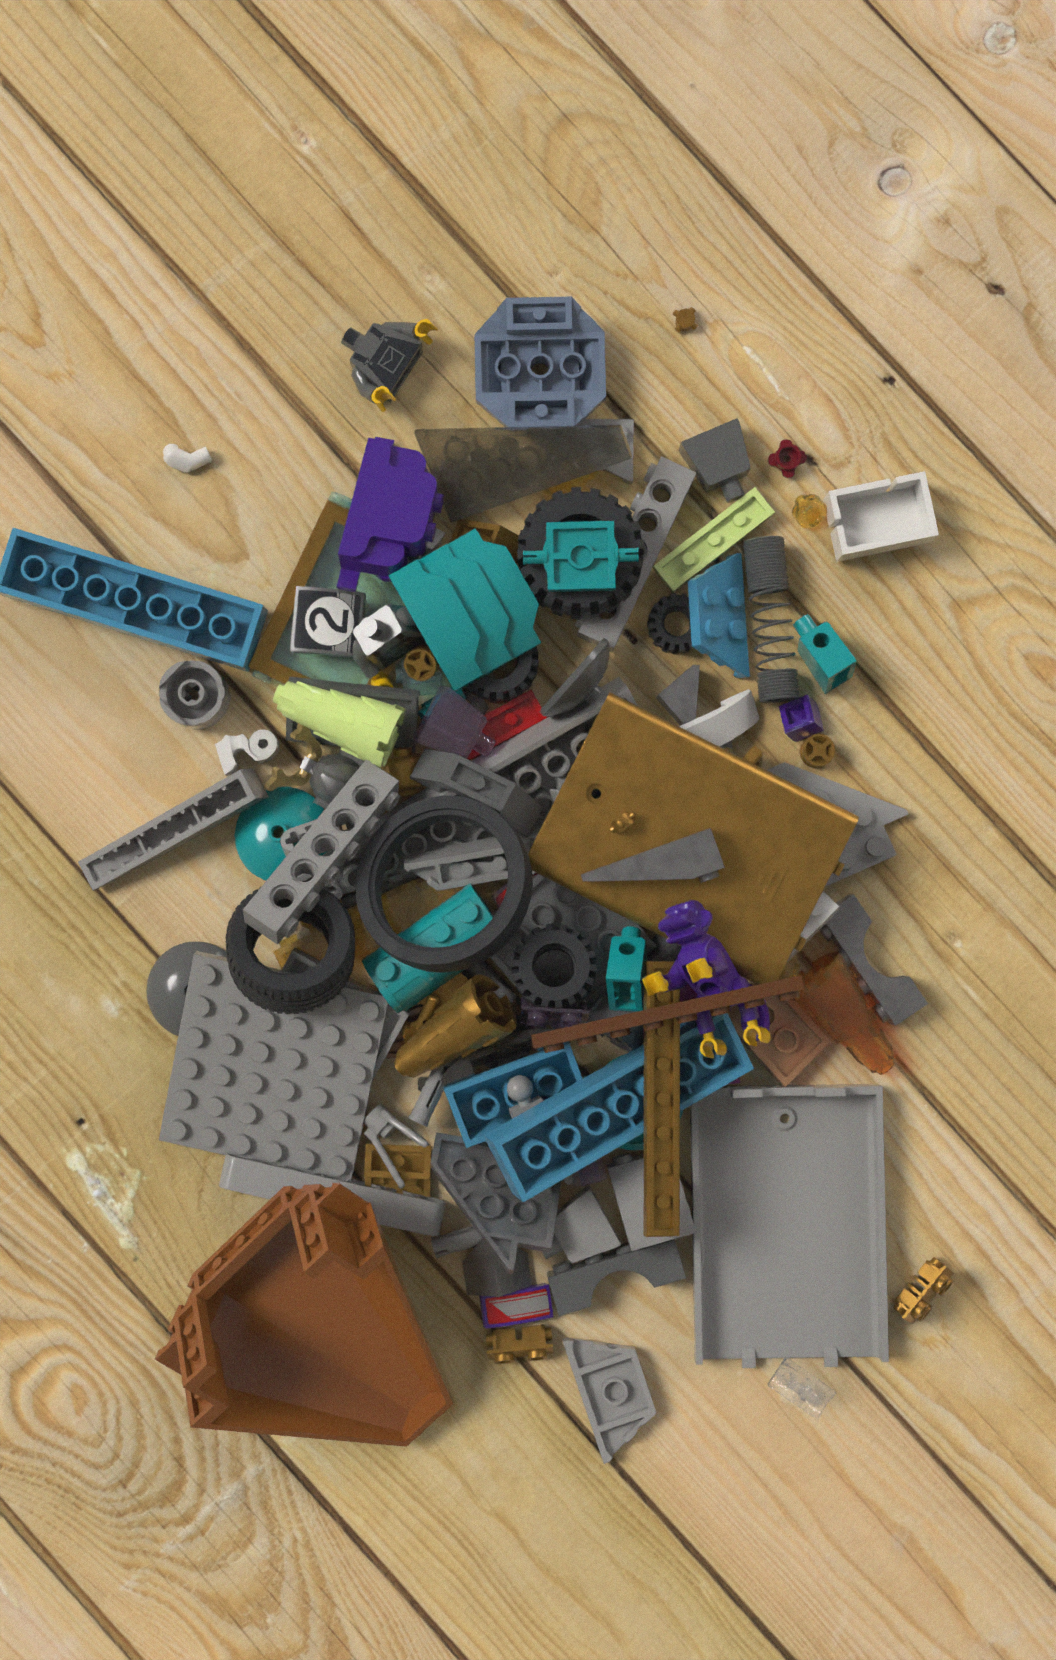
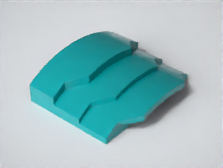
M476 528L389 575L455 693L541 644L533 629L539 607L533 592L523 578L507 547L483 541Z

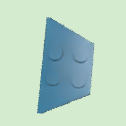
M736 553L727 556L723 562L711 566L703 574L689 580L688 595L692 647L702 654H707L719 666H728L734 671L733 676L741 679L750 677L742 554Z

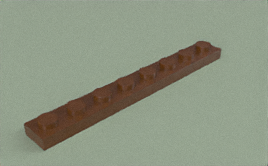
M803 975L542 1032L531 1035L534 1049L544 1047V1052L548 1053L565 1049L563 1042L575 1039L577 1045L580 1046L598 1042L596 1035L607 1032L610 1033L611 1039L630 1035V1027L643 1025L644 1031L664 1027L663 1020L675 1017L677 1024L698 1020L697 1013L710 1010L711 1016L732 1012L730 1005L743 1002L745 1009L766 1005L764 998L778 995L779 1002L800 997L798 990L806 988Z

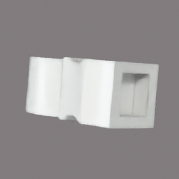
M268 730L254 732L249 740L244 734L238 736L225 735L223 740L215 743L224 775L227 777L235 773L239 767L236 760L238 752H247L259 764L272 760L278 754L280 748L277 737Z

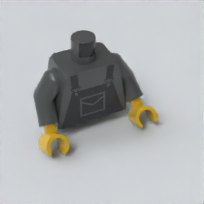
M422 319L418 323L385 322L382 325L373 323L365 335L350 327L344 334L341 344L354 351L350 358V364L353 369L351 376L360 395L376 404L381 412H385L387 409L383 403L386 400L389 402L393 400L395 402V395L423 353L422 342L418 340L431 345L433 340L427 334L432 330L438 331V328L428 319Z
M387 604L370 617L364 618L359 625L354 627L352 631L356 640L353 642L352 656L365 676L371 678V685H386L393 688L389 676L383 672L379 673L380 669L384 670L425 639L406 606Z

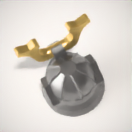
M298 723L297 729L290 734V737L297 741H304L307 744V754L299 770L293 775L287 776L282 769L273 767L272 777L264 784V788L268 791H273L280 786L301 787L309 781L316 795L313 803L326 809L364 761L342 750L336 754L322 756V747L311 734L310 729ZM361 800L358 804L367 807L372 805L373 802Z

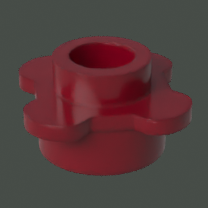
M785 439L780 442L778 450L769 455L768 463L771 467H777L782 472L783 477L792 478L795 475V469L806 462L807 456L804 451H800L796 445L792 444V441ZM785 456H789V457H790V461H789V462H786V461L784 460V457H785Z

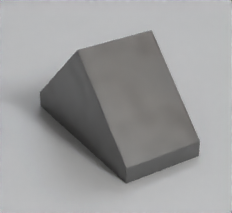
M692 665L659 693L656 698L680 726L696 719L700 665Z

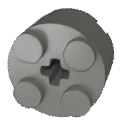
M178 662L171 666L160 680L159 700L163 711L172 720L187 728L200 730L210 727L221 720L228 709L231 700L228 684L218 671L205 662ZM192 689L199 691L200 697L197 701L191 699L192 696L189 692Z

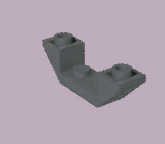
M424 749L410 775V779L438 793L444 787L462 797L479 801L491 807L502 815L518 833L528 837L542 810V806L516 783L455 753Z

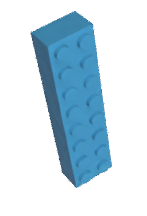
M12 528L0 565V595L246 672L250 670L248 666L255 654L268 614V610L262 604L16 528Z
M728 1013L712 1016L716 1029L713 1031L714 1038L722 1040L727 1047L724 1056L717 1055L714 1046L712 1048L714 1058L702 1055L700 1044L704 1040V1036L699 1034L696 1021L680 1023V1111L754 1069ZM644 1044L483 1135L513 1195L522 1202H525L644 1133Z

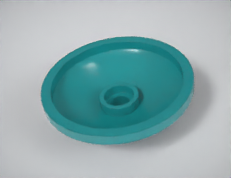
M277 787L273 791L265 790L269 797L241 812L235 828V844L238 855L251 873L265 881L286 858L280 843L281 838L274 837V830L282 827L285 832L290 828L316 820L325 810L323 807L313 803L315 798L303 790L292 787Z

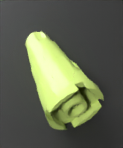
M288 681L285 686L279 684L273 697V703L277 704V710L284 717L313 730V734L340 746L342 751L363 761L367 759L381 769L385 767L399 736L396 725L402 726L406 709L397 704L391 705L362 695L359 698L331 688L328 691L299 681L296 683Z

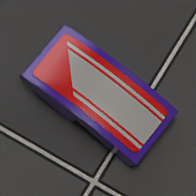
M546 1283L532 1285L499 1297L479 1296L484 1328L522 1324L554 1317L549 1284Z

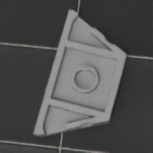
M564 1338L563 1344L603 1463H608L616 1451L625 1442L628 1443L636 1435L637 1430L656 1414L635 1347Z

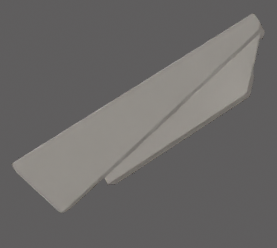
M542 826L533 827L528 837L518 833L527 853H529ZM494 836L404 857V869L408 872L411 870L425 879L428 885L437 891L462 887L469 883L473 885L508 878L506 857L499 841Z

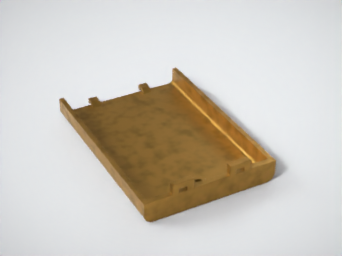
M609 692L528 856L533 872L666 939L668 938L666 933L658 929L659 922L667 916L665 910L689 900L699 901L705 910L712 913V922L707 934L714 936L722 943L740 976L759 985L777 981L793 949L795 948L801 952L807 939L800 935L831 874L839 876L845 865L838 860L858 822L859 816ZM592 790H600V798L594 799L591 796ZM626 811L628 813L633 811L636 814L635 822L620 833L617 831L615 833L611 832L610 827L613 826L611 822ZM711 828L725 867L718 870V877L700 883L698 877L694 879L583 881L581 877L583 873Z

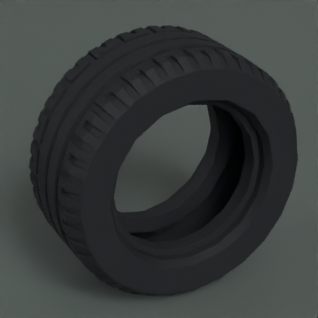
M325 888L320 891V898L315 907L310 912L304 911L298 921L311 924L323 934L329 945L326 954L315 967L303 973L285 975L271 971L258 960L253 951L257 939L262 934L245 923L243 909L258 892V889L254 890L253 894L247 895L246 899L240 902L241 905L235 908L236 911H233L232 918L228 922L225 937L229 971L238 990L242 991L244 997L254 1002L256 1006H261L262 1009H269L270 1012H277L278 1014L283 1012L288 1015L290 1013H294V1015L299 1014V1012L307 1013V1011L315 1010L316 1007L321 1008L322 1005L328 1004L329 1000L336 998V995H339L341 989L346 986V982L349 981L354 968L355 931L348 910L345 909L343 903H340L337 897H334V894L328 892ZM281 899L276 905L286 908L293 902L288 899Z

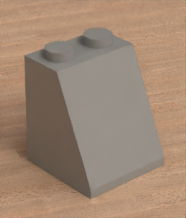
M624 1153L613 1157V1163L606 1164L631 1251L696 1233L680 1180V1236L645 1237L643 1235L644 1154L632 1157L631 1153Z

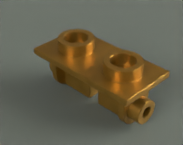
M544 1324L521 1327L522 1340H516L515 1328L492 1330V1333L486 1334L487 1347H493V1350L487 1351L488 1359L495 1360V1364L515 1362L514 1358L526 1356L529 1361L547 1359V1354H554L553 1344H546V1341H552L551 1327L545 1328Z

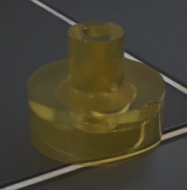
M815 494L798 496L792 510L793 518L802 528L815 527L825 518L827 513L825 503Z

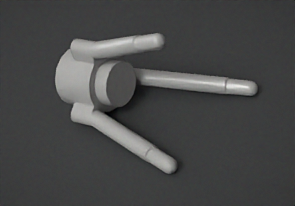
M379 1104L363 1122L368 1127L364 1135L372 1141L399 1188H404L405 1184L378 1136L381 1135L385 1139L395 1129H398L422 1147H427L428 1142L397 1120L386 1107Z

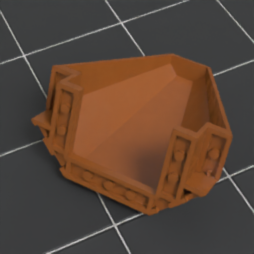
M333 1183L331 1187H324L321 1184L304 1185L302 1189H296L293 1186H283L192 1274L187 1287L192 1289L185 1306L178 1305L168 1328V1331L172 1333L171 1338L162 1349L158 1350L155 1357L156 1361L179 1373L182 1377L190 1428L407 1447L453 1405L445 1380L371 1202L365 1201L340 1183Z

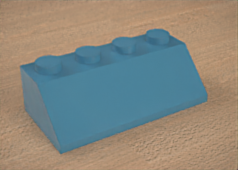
M569 1041L564 1042L565 1049L545 1053L543 1050L443 1087L466 1148L485 1142L484 1134L512 1119L509 1108L518 1105V1101H514L509 1097L507 1084L514 1076L522 1075L529 1078L533 1085V1092L530 1098L532 1099L539 1095L543 1101L582 1079Z

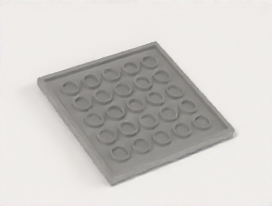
M196 951L193 955L159 1141L222 1155L228 1153V1155L234 1157L254 1159V1161L260 1160L262 1163L273 1166H286L288 1169L293 1167V1170L310 1174L318 1173L319 1176L325 1174V1177L335 1180L347 1181L349 1179L351 1183L388 1010V1002L379 991L346 985L341 989L339 995H336V998L329 1000L330 1002L322 1005L321 1008L316 1007L311 1012H299V1014L295 1015L294 1013L288 1015L284 1012L282 1014L273 1013L269 1009L265 1010L261 1006H256L254 1002L244 997L242 991L238 990L230 975L226 957ZM267 967L271 971H275L285 975L298 974L294 972H287L280 969Z

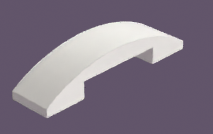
M747 689L721 701L720 708L679 727L720 747L748 730L760 718L752 691Z

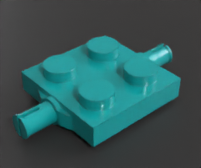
M614 521L546 522V542L543 550H523V565L544 564L547 573L548 592L611 591L616 589L615 572L618 562H639L638 547L618 548L614 538Z

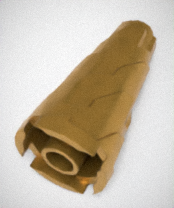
M479 974L467 980L455 991L456 994L434 1012L435 1016L414 1031L415 1035L398 1050L394 1061L397 1071L403 1076L415 1078L429 1070H436L459 1056L464 1058L481 1047L490 1046L514 1032L513 1030L517 1026V1019L507 995L505 994L499 999L495 991L501 987L487 976Z

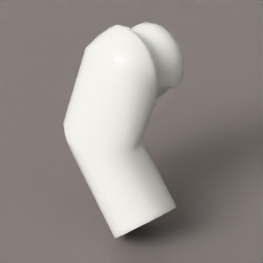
M168 444L163 449V459L167 465L184 473H189L213 461L206 446L191 454L179 449L176 444Z

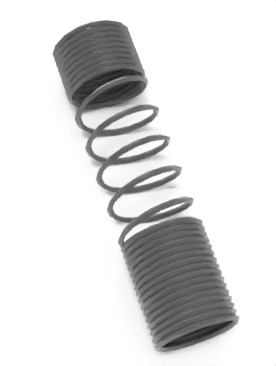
M782 536L755 537L743 543L746 561L745 570L748 580L747 589L749 594H753L748 601L755 605L767 606L753 612L750 618L754 621L769 623L757 627L752 631V634L762 639H774L757 645L753 650L757 654L775 656L762 660L755 666V668L762 671L756 675L760 703L787 702L801 697L799 696L797 669H765L758 667L772 660L796 655L795 652L769 653L757 651L759 647L771 643L794 639V636H763L755 634L758 630L766 627L792 622V619L768 620L753 617L755 614L765 610L791 605L790 602L761 603L752 601V598L758 595L779 593L789 588L788 570H786L788 567H786L785 538Z

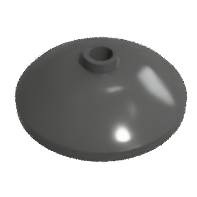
M603 638L541 708L540 714L543 716L562 714L574 709L584 700L589 704L602 690L598 684L608 668L610 645L607 639Z
M194 941L176 945L162 954L150 971L147 981L149 1008L157 1022L176 1036L179 1035L194 953L199 951L227 958L226 951L214 944Z

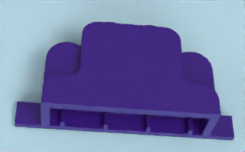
M375 437V439L368 438L338 551L341 570L336 586L337 589L356 592L361 572L373 574L384 582H392L389 575L408 565L406 556L418 557L425 552L428 542L433 543L436 534V523H433L435 513H441L444 495L438 493L436 479L428 472L425 457L420 452L394 446V440L380 437Z

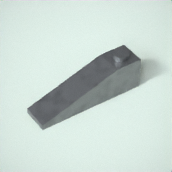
M711 828L583 873L581 877L583 881L694 879L698 877L700 883L718 877V870L725 867Z

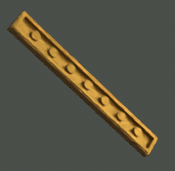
M644 961V977L661 971L662 975L668 974L675 961ZM644 986V1010L680 1002V989L670 992L660 991L649 996ZM676 1017L663 1020L664 1027L644 1031L643 1235L645 1237L680 1236V1024H677Z

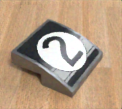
M296 586L290 651L293 653L353 658V642L356 640V637L352 630L364 619L366 594L339 589Z

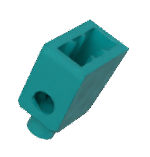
M807 614L793 624V627L800 635L797 648L798 653L824 694H827L853 677L857 660L827 621L817 626L811 616Z
M624 927L621 936H614L611 939L606 974L609 1010L633 1012L643 1010L644 984L642 979L644 978V961H647L646 939L641 938L642 931L637 927Z

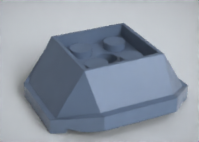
M572 296L506 298L493 315L475 333L476 403L509 431L575 429L606 400L605 332L581 309V306ZM542 363L549 368V371L544 375H537L533 373L531 368L535 364Z

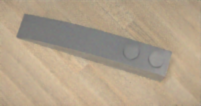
M254 768L240 769L80 860L78 863L92 890H97L206 833L269 796Z

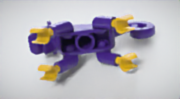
M689 900L665 910L667 916L659 922L658 929L661 932H665L668 936L666 939L667 943L681 944L682 948L668 974L662 975L661 971H658L642 979L649 996L660 991L670 992L681 989L687 983L697 993L696 998L754 986L748 983L745 978L740 977L722 943L714 936L707 934L712 922V913L705 910L699 901ZM744 1002L730 1005V1007L735 1005L739 1007L741 1026L744 1032L743 1038L747 1044L757 1046V1041L759 1040L762 1043H769L770 1017L767 1004L745 1009ZM710 1010L698 1012V1020L695 1021L699 1034L704 1036V1040L700 1044L701 1054L708 1058H714L712 1052L714 1046L717 1055L724 1056L727 1047L722 1040L714 1038L713 1031L716 1029Z

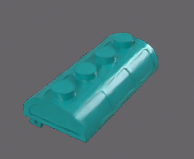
M469 883L462 890L429 911L428 914L397 935L410 943L423 947H446L473 937L494 916L474 886ZM381 947L362 959V963L374 984L397 1013L403 1010L407 1011L463 971L428 972L416 969L391 957Z

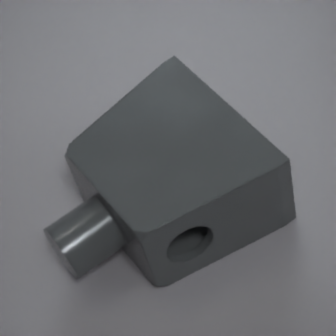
M738 418L680 443L679 452L689 468L696 472L695 477L706 493L721 487L727 503L738 500L745 495L739 479L747 476L751 468Z

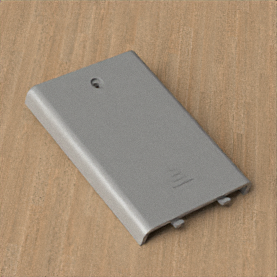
M878 1084L787 1085L786 1087L781 1085L723 1086L690 1106L692 1220L696 1233L692 1234L694 1360L696 1365H703V1359L742 1358V1368H756L755 1358L824 1357V1367H838V1357H878L882 1362H889L883 1086ZM782 1114H787L789 1116V1121L787 1123H782L780 1121V1116Z

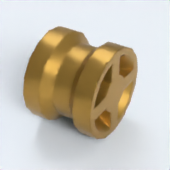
M426 643L414 647L404 660L406 673L416 681L430 679L440 667Z
M814 734L801 744L799 750L800 758L808 767L820 768L830 763L834 758L835 745L827 735Z

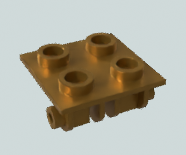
M935 1257L930 1261L926 1260L917 1272L929 1282L928 1285L916 1275L913 1276L915 1280L925 1287L922 1293L908 1282L907 1286L919 1296L915 1297L904 1288L897 1298L894 1299L896 1304L893 1308L902 1315L904 1320L912 1324L916 1320L919 1322L923 1321L933 1308L929 1303L937 1294L943 1296L953 1283L950 1277L954 1273Z

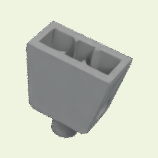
M590 1185L582 1189L557 1210L551 1252L542 1251L546 1259L564 1250L570 1263H574L621 1245L619 1237Z

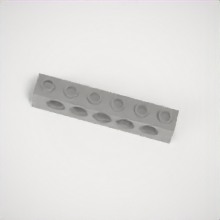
M662 456L657 465L650 464L643 480L648 485L643 494L637 492L630 507V510L635 512L632 517L634 521L639 522L643 518H650L656 524V528L653 531L646 532L641 529V538L644 540V561L638 583L634 586L631 595L626 601H621L617 605L613 618L606 620L601 617L590 619V616L580 617V620H577L575 626L580 628L577 637L596 646L605 638L609 641L610 652H613L694 481L696 472ZM657 489H663L668 492L670 499L661 503L653 498L652 493Z
M366 759L244 907L245 923L277 945L284 936L289 938L298 927V919L304 911L310 912L315 907L320 898L319 893L324 886L327 885L329 887L335 882L340 874L339 868L345 860L351 861L360 849L359 843L365 835L371 836L376 831L382 814L386 810L390 812L396 806L400 798L398 794L399 780ZM361 800H370L371 802H373V804L364 807L359 805L358 802ZM342 824H349L353 829L341 831L338 827ZM321 849H330L333 851V854L324 857L317 854V852ZM301 874L313 876L308 882H301L296 879ZM281 899H288L293 902L286 908L276 905Z

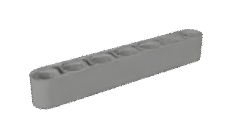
M228 1153L225 1155L219 1187L271 1199L283 1186H293L296 1189H302L304 1185L321 1184L324 1187H331L333 1183H340L365 1201L371 1202L380 1225L424 1235L439 1236L446 1202L443 1200L403 1191V1194L395 1193L396 1189L371 1184V1187H367L365 1182L351 1179L350 1183L349 1179L347 1181L327 1178L325 1174L319 1176L318 1173L310 1174L293 1170V1167L288 1169L286 1166L265 1164L260 1162V1160L254 1161V1159L238 1158L228 1155Z

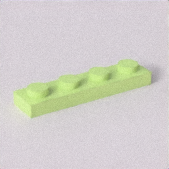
M754 487L653 566V570L669 590L674 593L774 515L775 511L756 487Z

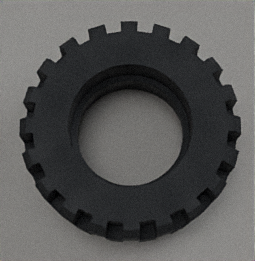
M572 487L569 493L563 494L562 490L553 493L552 499L548 501L543 499L536 505V511L533 514H528L524 521L525 526L523 530H520L517 550L519 570L538 603L543 608H550L553 614L560 617L562 614L571 616V619L580 620V617L590 616V619L600 617V613L605 611L610 613L617 608L621 601H626L640 578L644 561V540L641 538L639 523L633 520L632 512L626 505L622 507L618 504V498L611 494L608 497L600 494L601 490L591 488L590 492H583L581 487ZM614 521V538L618 548L638 547L639 562H618L615 572L616 589L611 591L548 592L547 573L544 564L523 565V550H543L546 542V522Z

